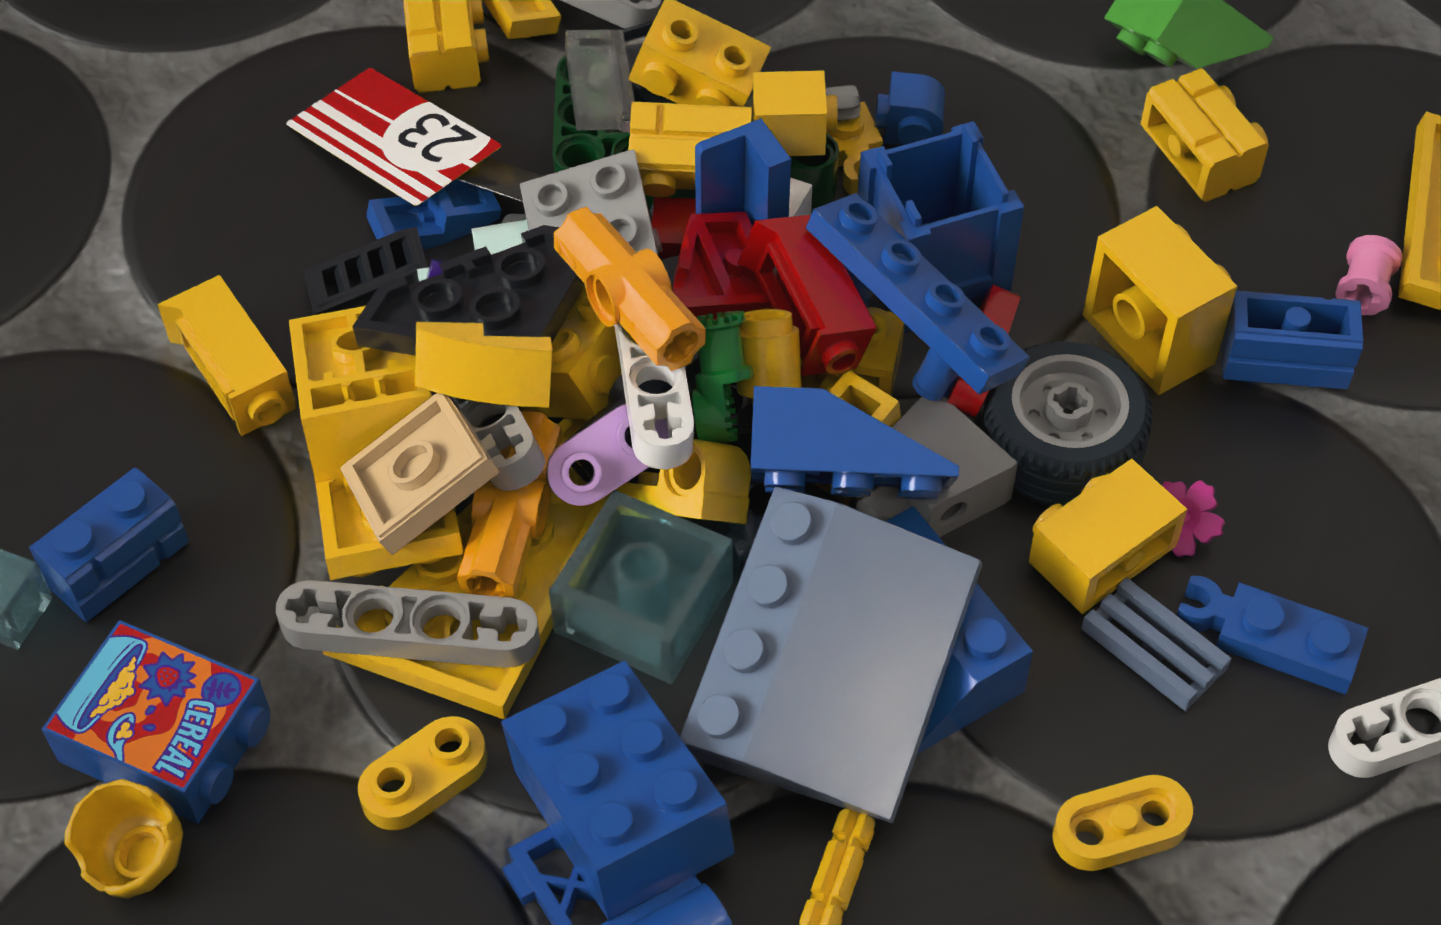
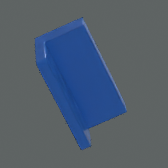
M762 119L747 123L696 144V214L746 212L752 226L755 220L789 217L791 158Z

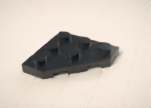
M542 225L521 233L522 243L491 255L485 246L439 263L441 274L408 285L405 278L402 277L380 285L352 328L357 346L416 356V322L483 323L484 336L551 337L552 343L584 289L585 283L554 249V232L560 227Z

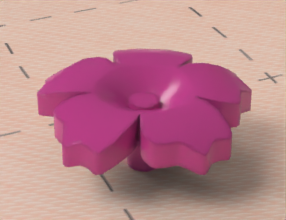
M1201 480L1195 482L1188 490L1181 481L1175 483L1165 481L1162 486L1187 508L1178 544L1172 551L1178 558L1184 556L1192 557L1196 550V538L1201 543L1208 544L1213 538L1223 535L1222 528L1225 520L1210 512L1218 506V502L1214 497L1215 488L1206 485Z

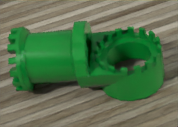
M743 311L724 312V317L723 312L716 313L717 319L713 320L712 313L696 317L706 328L705 345L697 351L700 371L694 375L696 388H693L692 391L694 419L699 440L718 443L738 441V434H735L738 433V428H732L734 424H737V418L730 419L731 414L736 413V409L732 408L734 397H730L733 393L729 383L754 377L753 367L745 364L740 325L745 322Z

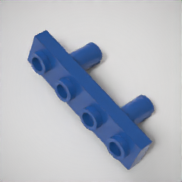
M855 193L813 210L806 229L845 266L866 308L874 293L930 347L912 380L913 388L919 395L930 401H940L943 396L945 398L949 396L958 376L980 395L1021 374L1030 356L1009 337L1003 328L992 322L975 306L958 286L951 283L924 258L917 247L906 241L890 226L872 205L865 202Z

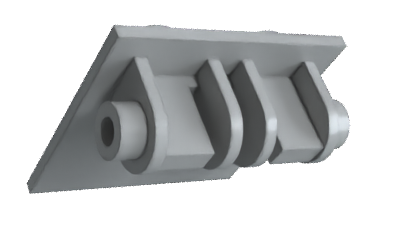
M634 149L520 183L529 230L542 225L561 227L567 214L587 206L591 212L601 213L636 252L647 248L659 256L658 253L663 251L658 232L652 228Z

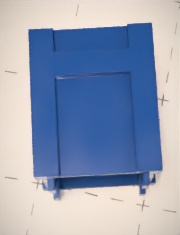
M974 121L951 128L950 133L888 150L881 146L861 152L858 195L865 202L872 205L878 214L906 241L917 247L921 255L951 283L958 286L975 306L979 307L991 284L1011 292L1024 206L1015 190H1007L983 148L984 137ZM905 324L904 333L911 332L912 330Z

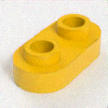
M456 716L443 717L431 722L372 762L363 771L358 782V796L367 819L375 826L386 830L408 828L476 782L483 774L487 764V751L481 730L468 719ZM448 742L461 743V746L454 752L446 753L439 750L443 744ZM391 780L404 782L403 786L395 792L381 790Z
M1161 775L1142 776L1080 794L1067 800L1059 809L1052 835L1053 843L1059 856L1069 865L1086 871L1102 870L1177 846L1184 839L1193 816V804L1187 791L1175 780ZM1145 813L1157 814L1163 819L1165 824L1160 826L1150 825L1143 819L1142 815ZM1090 832L1098 838L1099 843L1095 845L1084 844L1077 838L1076 834Z

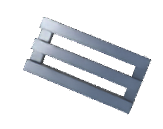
M1125 578L1118 585L1117 592L1114 595L1109 593L1101 601L1100 608L1097 611L1092 609L1084 617L1081 628L1185 712L1228 670L1232 659L1128 578ZM1112 619L1116 620L1143 642L1142 646L1159 660H1167L1191 679L1193 683L1191 685L1187 684L1109 621Z

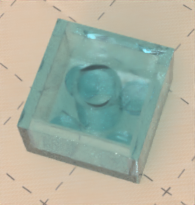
M614 490L549 589L554 633L622 662L625 660L629 666L669 684H673L733 583L732 539Z

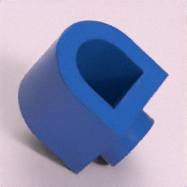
M892 71L889 93L878 94L874 122L875 127L884 129L883 143L906 145L942 135L945 108L944 87L939 81L927 75Z

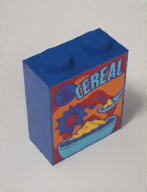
M119 620L41 730L58 762L105 783L125 779L145 785L164 798L173 807L177 815L199 824L210 805L218 804L227 794L233 781L234 769L248 747H255L264 737L269 726L271 711L259 678Z

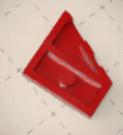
M746 212L690 214L683 234L672 292L695 317L706 316V314L712 313L713 320L717 319L716 313L723 312L724 317V312L743 311L745 313L754 310L773 309L756 273L737 263L752 229V224Z

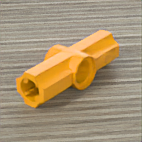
M587 206L567 214L564 223L554 232V249L585 283L589 302L599 320L608 327L621 324L656 366L664 365L670 371H674L690 364L696 352L705 345L706 328L672 292L668 273L657 254L647 248L636 252L601 213H593Z
M522 410L521 412L544 454L545 465L540 475L527 486L517 490L504 491L497 489L489 480L474 492L471 514L473 528L457 575L459 589L470 594L515 598L532 539L540 540L544 533L551 497V490L546 475L547 463L550 455L562 443L563 439L561 425L552 422L545 413ZM512 444L500 450L504 459L511 458L516 454Z

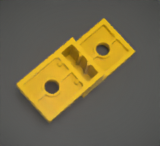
M366 306L289 320L300 416L316 482L325 560L330 580L351 576L364 577L381 570L416 563L429 564L446 557L464 554L455 508H453L403 548L391 555L379 543L340 469L346 462L432 397L431 391L415 386L414 355L357 346L352 326Z

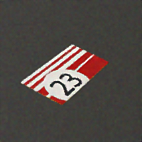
M372 68L366 69L286 123L295 131L415 206L424 202L502 146L499 142Z

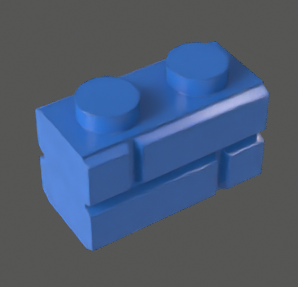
M1236 291L1221 342L1223 379L1348 389L1354 374V367L1357 366L1363 350L1361 302L1348 299L1332 298V300H1326L1323 297Z
M134 467L31 545L29 549L36 564L40 567L39 570L46 585L83 621L88 622L161 565V560L170 558L190 541L184 525L180 522L182 519L175 502L143 472Z

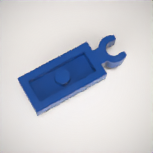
M1190 577L1184 596L1200 601L1205 607L1195 608L1189 604L1180 603L1176 616L1197 632L1209 629L1220 632L1216 647L1225 652L1346 695L1353 679L1369 629L1368 627L1240 582L1234 597L1223 594L1220 587L1206 577Z

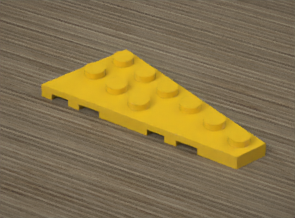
M564 418L559 423L562 427V443L590 419ZM570 466V480L576 485L586 484ZM550 488V507L546 527L540 540L532 539L515 599L522 600L533 608L538 620L540 645L536 654L528 662L517 667L503 668L322 651L323 655L505 720L615 507L608 506L609 494L595 503L578 506L563 501ZM472 503L456 516L463 553L473 528L471 519ZM464 554L446 557L429 564H413L388 587L470 594L459 589L457 579L459 566H461ZM372 609L365 612L359 618L356 627L368 633L379 632L391 624L394 616L387 610ZM438 615L431 618L425 624L423 632L431 638H447L458 630L460 621L453 616ZM472 620L473 640H477V627H481L480 620ZM507 624L504 633L498 634L499 640L511 641L513 633L519 631L518 625Z

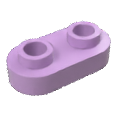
M626 404L615 408L560 444L552 452L547 463L546 475L550 488L560 499L578 506L595 503L649 468V466L644 465L636 458L633 448L625 441V431L629 426ZM655 420V431L659 434V438H669L666 420ZM580 459L587 460L593 467L592 479L584 485H576L569 478L571 464Z

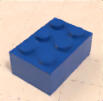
M625 660L501 721L516 775L548 826L553 830L560 845L577 869L608 921L735 854L727 803Z

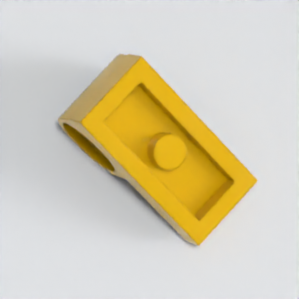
M693 439V452L687 462L679 467L660 469L659 473L641 472L638 474L637 484L626 482L609 493L608 506L696 519L746 524L751 480L750 463L747 455L737 446Z

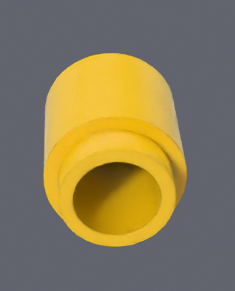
M762 309L745 312V322L741 324L740 332L745 364L753 367L754 377L737 382L738 394L751 398V405H753L754 386L802 388L799 328L792 325V313L780 309Z

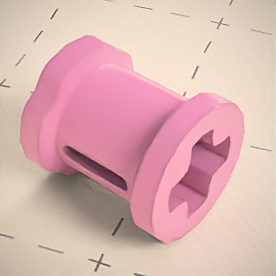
M1378 235L1358 237L1349 245L1346 258L1350 267L1347 276L1339 280L1335 294L1337 299L1359 300L1361 302L1362 315H1376L1389 307L1393 295L1389 282L1391 276L1400 268L1403 258L1402 252L1396 243L1388 238Z

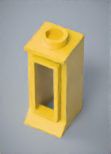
M220 275L157 304L169 342L184 346L232 420L236 421L241 436L261 426L273 424L283 415L297 409L286 369Z

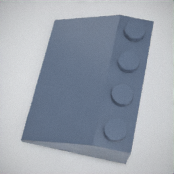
M774 487L682 730L681 740L689 751L703 764L893 823L983 565L981 560L838 502Z

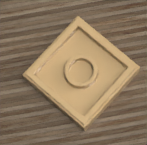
M440 393L434 394L340 468L379 543L391 555L403 548L500 473L456 401L451 396Z

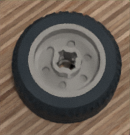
M1070 341L1044 342L1042 345L1036 344L1033 347H1027L1024 349V352L1030 358L1021 374L988 391L984 401L981 430L1018 462L1013 493L1021 494V497L1024 499L1028 498L1033 503H1041L1042 506H1052L1054 504L1064 506L1080 495L1092 478L1106 475V472L1110 474L1130 459H1133L1142 466L1153 423L1151 399L1143 381H1140L1139 375L1134 373V369L1127 366L1125 361L1119 360L1118 356L1111 355L1107 350H1102L1100 347L1090 346V344Z

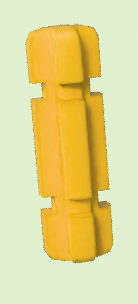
M848 808L839 812L832 830L834 834L832 839L828 841L810 890L812 894L810 899L806 901L801 914L800 925L842 924L843 911L847 910L864 862V854L868 851L874 834L875 820L873 817Z

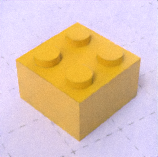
M1155 206L1098 236L1083 316L1156 394L1160 395L1216 364L1237 285L1232 281L1224 267L1214 263L1191 240L1190 235L1181 225L1175 224L1158 206Z

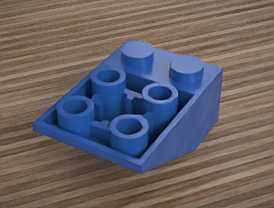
M754 386L751 474L753 481L764 482L766 493L772 494L774 487H779L805 494V483L832 484L831 495L870 497L874 486L898 487V498L934 500L938 499V494L942 493V489H949L959 477V466L825 389Z

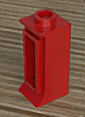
M811 215L755 220L737 263L756 273L773 309L786 310L792 313V325L799 328L800 358L803 361L801 376L822 373L842 374L851 369H857L877 327L845 266L806 229Z

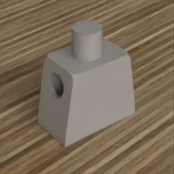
M944 396L940 401H930L921 397L892 428L958 465L959 477L949 489H942V493L938 494V499L934 500L898 498V487L874 486L871 496L860 500L856 504V510L886 521L914 506L936 534L941 537L1011 500L1018 462L954 405L947 403L948 400Z

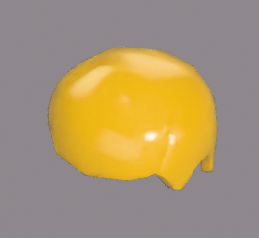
M118 779L96 786L75 805L65 830L64 843L75 856L82 872L81 877L100 892L105 891L110 896L129 899L152 891L177 867L183 830L173 807L158 793L145 785L125 779Z

